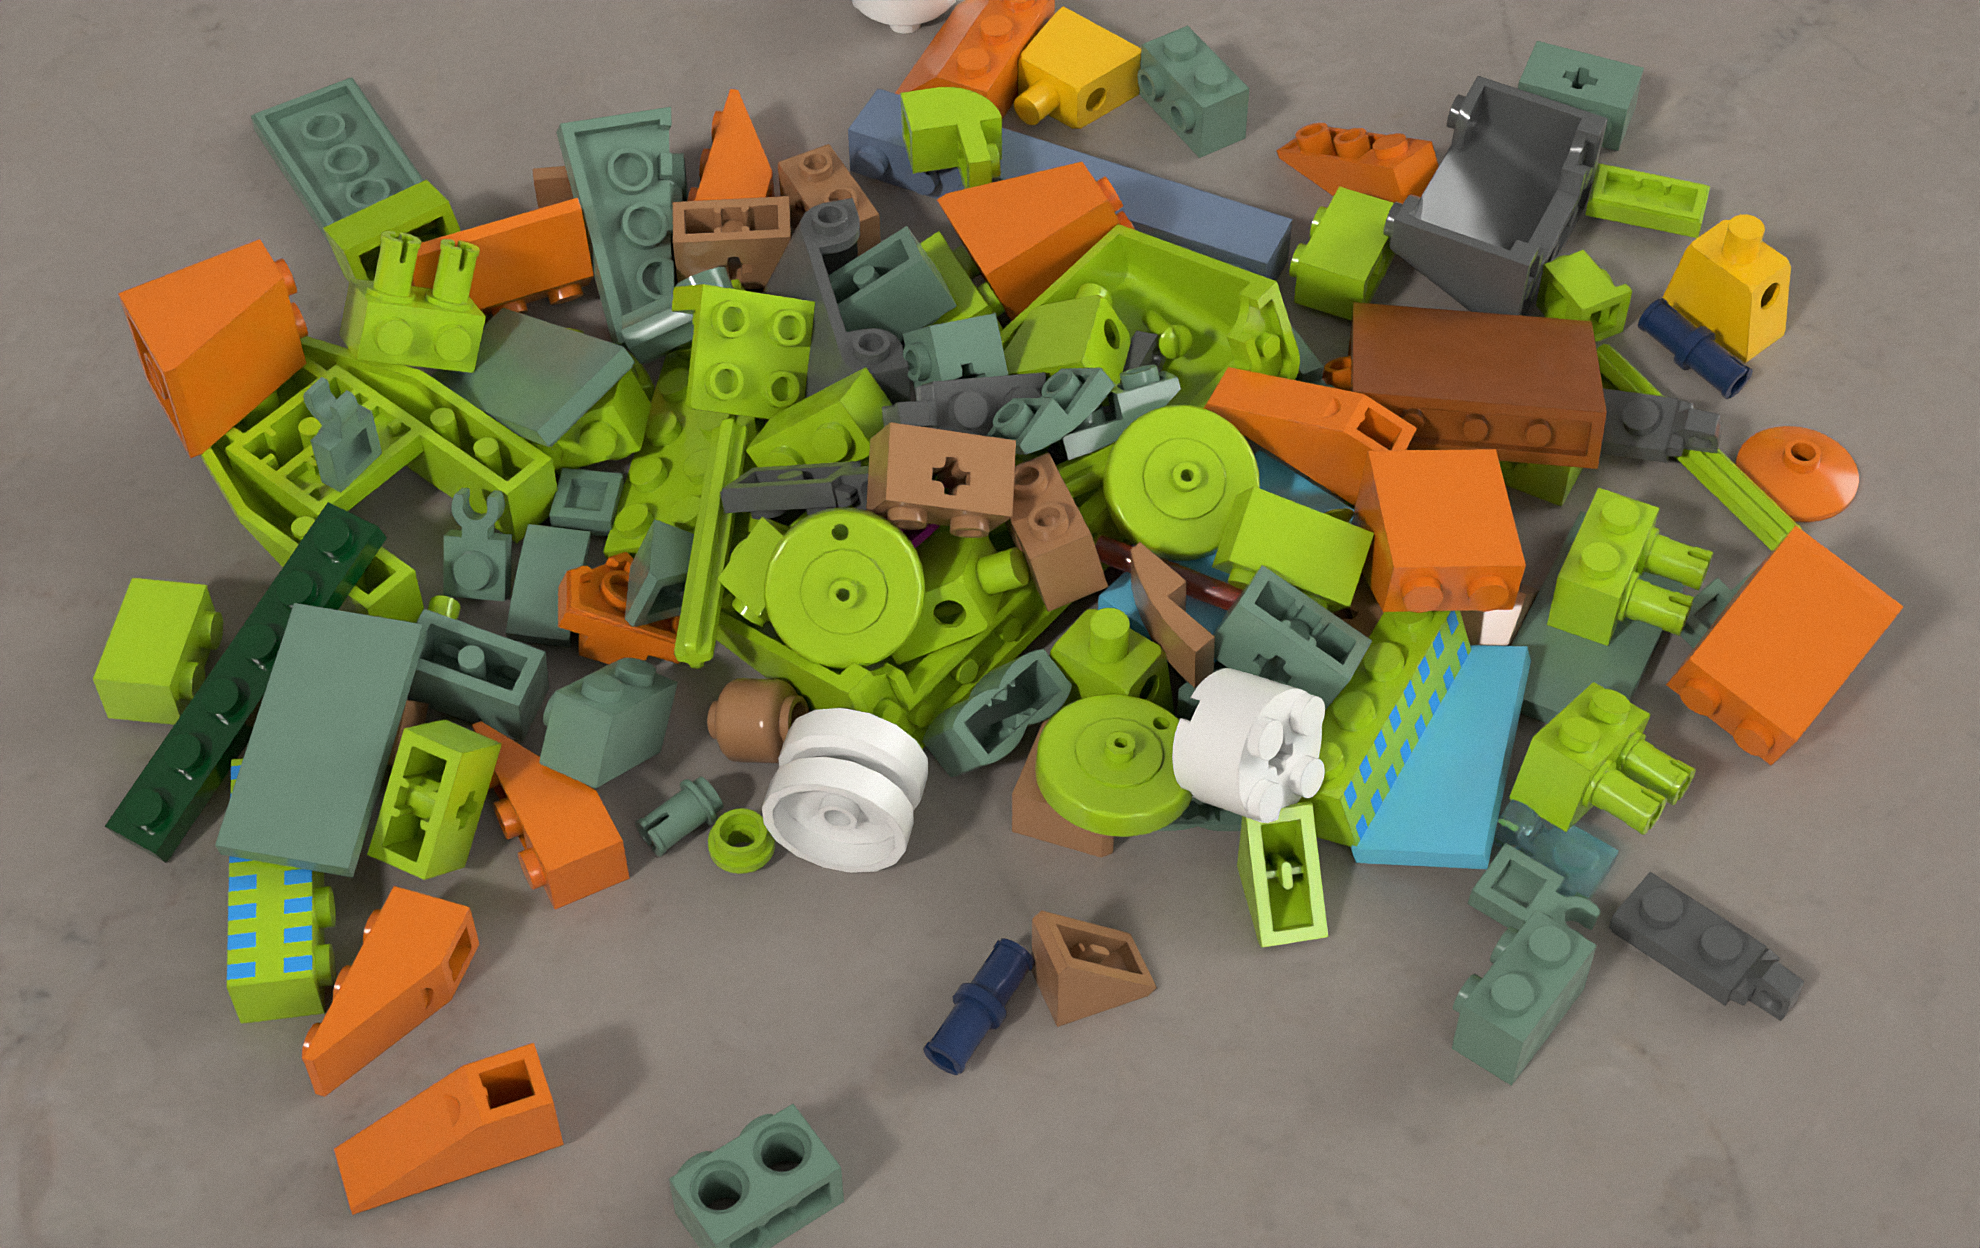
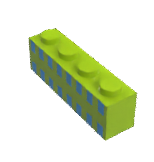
M1412 611L1384 612L1369 636L1372 642L1351 680L1325 710L1322 722L1321 748L1318 758L1323 762L1325 768L1322 785L1313 797H1301L1297 802L1310 801L1313 804L1317 838L1352 847V845L1357 847L1471 652L1460 611H1428L1423 613Z
M243 758L231 760L230 798ZM229 856L227 990L241 1024L325 1014V986L335 985L336 964L332 945L325 944L324 928L335 927L336 911L331 886L324 887V872Z

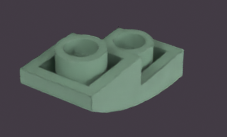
M1156 365L1141 366L1120 373L1121 383L1115 384L1107 395L1111 412L1104 413L1102 406H1098L1080 425L1055 442L1057 452L1067 460H1071L1117 441L1122 432L1138 417L1154 409L1164 407L1181 389L1178 377L1167 371L1158 372Z
M1102 368L1060 369L1045 382L1040 398H1013L1005 404L994 416V426L986 436L1016 440L1015 454H1029L1043 449L1060 440L1088 418L1107 397L1115 384Z
M528 524L505 632L508 639L571 647L573 632L558 627V587L566 571L587 565L591 532Z

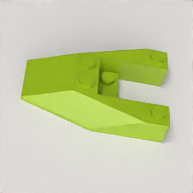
M309 336L300 339L307 364L209 449L199 455L239 522L282 567L286 564L328 502L349 511L404 466L413 470L451 498L461 488H469V503L471 508L477 513H487L488 496L494 490L502 491L505 499V508L502 516L494 524V528L503 534H512V540L516 543L525 537L528 524L540 525L549 517L555 492L558 491L551 457L424 371L399 364L357 360L349 348ZM321 377L327 379L329 389L336 399L348 390L353 393L359 405L372 411L382 454L341 493L322 483L310 441L317 435L322 425L308 410L303 395ZM381 546L339 610L417 623L424 605L415 570Z

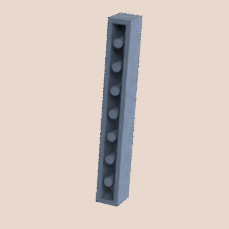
M878 88L848 129L850 171L935 199L942 197L946 193L963 190L964 186L958 167L913 174L902 137L901 95ZM1002 127L1001 176L992 178V183L1083 162L1095 181L1104 176L1107 177L1124 206L1115 213L1117 214L1123 210L1135 230L1275 281H1277L1288 262L1293 219Z

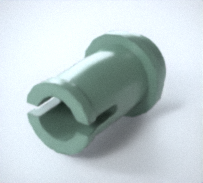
M702 776L693 782L689 779H684L680 782L681 791L644 818H639L635 821V826L640 836L648 846L654 843V846L651 847L652 851L659 857L704 822L708 825H713L717 821L716 814L724 808L718 793Z

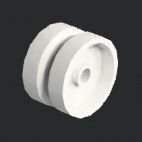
M844 708L818 709L796 718L787 732L778 758L779 769L771 779L762 805L763 822L768 831L779 844L797 857L824 868L850 873L877 872L896 864L906 851L914 824L913 811L921 801L928 778V758L918 742L897 725L861 711Z

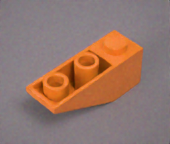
M730 89L723 111L716 110L713 116L711 130L712 147L711 149L704 148L701 154L699 166L700 185L699 187H691L687 201L775 197L773 172L739 91Z
M1313 123L1302 127L1296 132V138L1276 150L1279 159L1332 196L1335 195L1340 186L1389 202H1399L1402 204L1410 194L1421 197L1439 167L1432 141L1406 138V135L1401 133L1389 135L1366 132L1364 128L1341 129L1328 127L1326 123Z
M1231 367L1227 368L1204 406V409L1220 415L1233 424L1242 435L1353 506L1356 505L1368 451L1406 450L1417 429L1365 394Z
M482 721L472 724L474 732L502 743L489 785V789L493 788L499 798V801L493 803V809L506 839L509 840L518 836L524 850L517 854L523 873L532 890L543 886L556 910L630 879L623 840L596 790L578 780L539 764L540 756Z
M394 886L382 909H375L371 913L364 929L363 945L352 966L346 965L340 971L334 985L331 1006L322 1023L316 1022L312 1025L303 1043L302 1061L306 1066L315 1094L326 1097L452 1000L479 946L470 907Z
M530 1043L461 1066L334 1148L349 1206L352 1215L564 1144L554 1102L535 1044Z

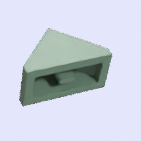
M654 519L630 565L625 620L632 627L681 614L694 538L693 533ZM733 548L730 549V556L734 550Z

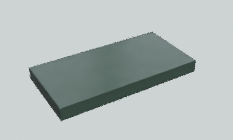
M352 77L251 115L253 127L258 137L327 241L328 239L323 230L324 227L424 181Z
M502 308L484 325L474 373L438 369L431 377L515 434L544 446L552 447L633 367L632 365L635 362L623 346Z
M1580 511L1511 645L1528 646L1531 658L1520 713L1545 723H1549L1593 682L1605 689H1611L1623 694L1631 703L1664 634V630L1659 627L1625 617L1623 622H1618L1609 645L1606 646L1547 625L1557 577L1586 516V513ZM1647 572L1639 577V579L1655 586L1682 594L1686 587L1679 582Z
M294 603L215 846L221 855L353 878L427 635L423 624Z

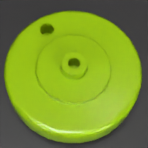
M1190 405L1160 407L1134 420L1122 432L1112 447L1103 475V492L1106 506L1120 532L1135 546L1141 542L1157 557L1173 561L1197 560L1216 553L1236 495L1254 486L1260 488L1259 471L1255 456L1240 431L1220 415L1207 409Z
M851 507L822 510L805 517L792 526L775 547L769 560L764 580L766 610L772 626L779 637L799 656L810 662L835 669H846L852 662L861 667L869 666L897 651L910 637L918 623L925 594L922 564L916 549L908 537L886 518L867 510Z
M1121 694L1094 695L1066 705L1048 720L1040 734L1035 772L1042 795L1048 804L1064 819L1094 833L1128 837L1148 834L1166 827L1182 815L1193 798L1192 796H1194L1191 791L1180 787L1173 770V742L1179 719L1165 708L1153 702Z

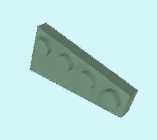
M671 107L560 123L556 131L573 198H578L582 209L594 277L611 341L623 346L625 349L628 347L621 332V316L673 293L674 261L671 260L673 209L670 208L672 153L669 151V130L672 126Z

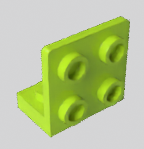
M705 284L674 287L671 311L693 314L692 325H694L686 406L693 410L769 420L773 415L805 399L815 302Z

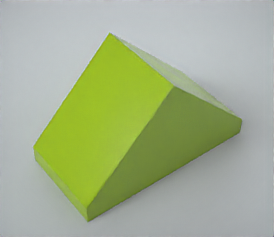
M1308 801L1283 807L1280 810L1278 820L1269 823L1258 822L1242 816L1237 868L1259 945L1264 948L1328 937L1313 804Z

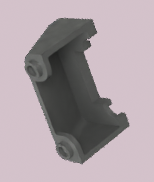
M1477 76L1467 95L1458 94L1451 106L1447 127L1454 129L1452 144L1421 197L1410 194L1403 204L1395 202L1392 205L1383 231L1385 236L1391 237L1390 249L1471 312L1528 316L1538 297L1544 264L1553 261L1561 255L1584 210L1593 184L1608 118Z
M849 198L814 206L803 215L762 292L763 294L815 302L805 398L867 367L892 405L899 402H910V378L907 376L909 365L903 357L902 344L892 333L877 328L846 332L828 275L858 257L857 240L860 237V218L854 200Z

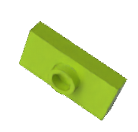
M1598 163L1585 215L1698 238L1710 186Z

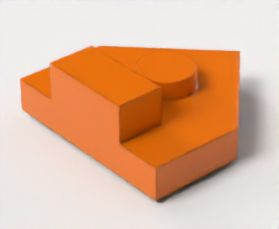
M623 552L610 556L604 565L592 569L588 565H583L566 571L558 587V627L579 634V656L611 664L622 658H636L646 661L648 655L679 664L674 655L680 615L637 627H632L625 620L630 565L634 560L631 555Z

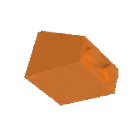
M1083 162L946 193L937 199L969 256L1002 304L1011 322L1117 224L1135 230L1123 210L1117 214L1115 213L1124 206L1107 177L1104 176L1095 181Z
M260 239L118 293L146 380L190 458L203 454L307 364L300 339L308 336V329L295 302L290 303L289 299L290 295L297 293L294 278L285 260L281 258L273 261Z
M1496 449L1368 451L1354 509L1355 514L1351 524L1374 533L1362 573L1382 611L1423 613L1428 611L1477 610L1488 612L1493 610H1513L1526 564Z
M1795 525L1744 582L1666 685L1680 695L1681 700L1689 709L1700 715L1707 716L1732 735L1741 749L1751 755L1762 758L1769 765H1772L1798 741L1904 606Z

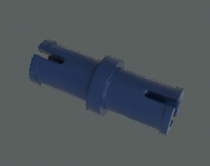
M1664 298L1655 300L1641 315L1638 321V328L1648 333L1674 354V363L1686 371L1689 369L1695 371L1721 392L1724 398L1734 397L1749 381L1753 371L1748 365L1745 366L1715 342V333L1708 327L1701 326L1698 328L1670 306Z
M1006 938L998 939L993 946L994 949L971 983H962L952 996L955 1006L931 1041H928L923 1048L926 1057L941 1070L953 1075L961 1074L966 1068L965 1064L988 1030L997 1029L1006 1018L1007 1011L1005 1005L1028 971H1031L1035 965L1032 955L1020 944Z

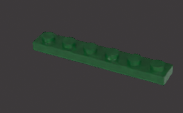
M329 502L325 505L105 825L107 829L117 837L165 863L168 862L231 769V760L238 759L250 740L294 603L339 610L387 539L386 535L377 525Z

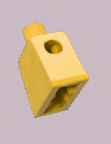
M1062 6L1020 54L1018 59L1019 96L1014 100V108L1017 115L1029 125H1036L1049 115L1072 129H1082L1139 95L1140 87L1137 75L1141 69V48Z
M1748 214L1734 216L1731 220H1722L1692 241L1686 248L1662 297L1698 328L1706 326L1713 331L1716 336L1715 342L1744 363H1747L1784 336L1791 265L1788 259L1762 241L1765 232L1763 222L1757 217Z

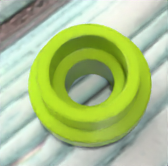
M739 808L730 810L717 819L708 835V850L711 859L718 867L727 872L743 874L760 869L771 859L775 850V839L764 825L763 817L750 809ZM740 842L750 843V845L745 847H733Z

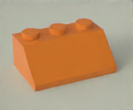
M965 0L959 3L895 94L900 95L902 92L936 87L963 88L989 99L998 108L1003 119L1014 103V100L1018 97V59L1020 54L1055 14V0Z
M578 198L422 242L421 247L418 249L411 286L433 289L441 250V240L451 239L455 242L454 247H457L458 241H465L476 245L480 249L479 256L476 259L469 297L485 316L489 314L494 316L502 308L525 314L528 312L527 303L547 297L550 305H558L583 296L581 287L589 285L594 277L582 209Z

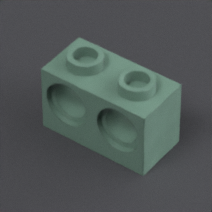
M794 1104L789 1105L775 1115L764 1114L755 1118L745 1126L737 1138L713 1152L704 1151L694 1155L681 1166L676 1175L669 1178L675 1214L699 1248H771L844 1202L841 1166ZM788 1160L799 1164L794 1169L785 1172L770 1169L772 1165L780 1161ZM721 1198H731L738 1201L734 1206L725 1210H713L707 1207L713 1201Z

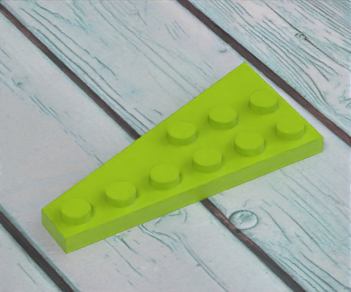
M739 279L731 280L734 289L746 291ZM692 344L676 350L665 357L651 400L652 405L641 450L634 453L612 530L609 531L603 549V554L607 559L610 556L627 552L635 558L654 519L694 534L712 429L720 426L723 419H733L735 424L746 426L749 432L748 447L764 427V420L760 418L693 410L686 406ZM747 451L743 474L752 468H757V465ZM751 512L736 513L731 548L734 549L742 540L747 538L760 520L753 519Z

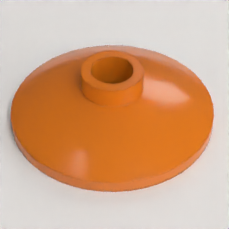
M1780 426L1762 430L1744 442L1735 461V465L1795 522H1816L1838 515L1851 504L1859 484L1858 469L1848 451L1829 436L1803 427Z

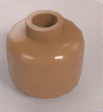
M737 678L729 682L723 688L718 700L710 705L707 717L710 736L713 739H717L722 753L731 761L779 764L778 758L788 730L796 718L809 713V708L803 696H798L796 690L788 681L780 679Z

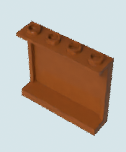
M1353 302L1348 356H1351L1350 391L1365 394L1417 428L1406 450L1496 449L1499 461L1598 469L1607 411L1592 321Z

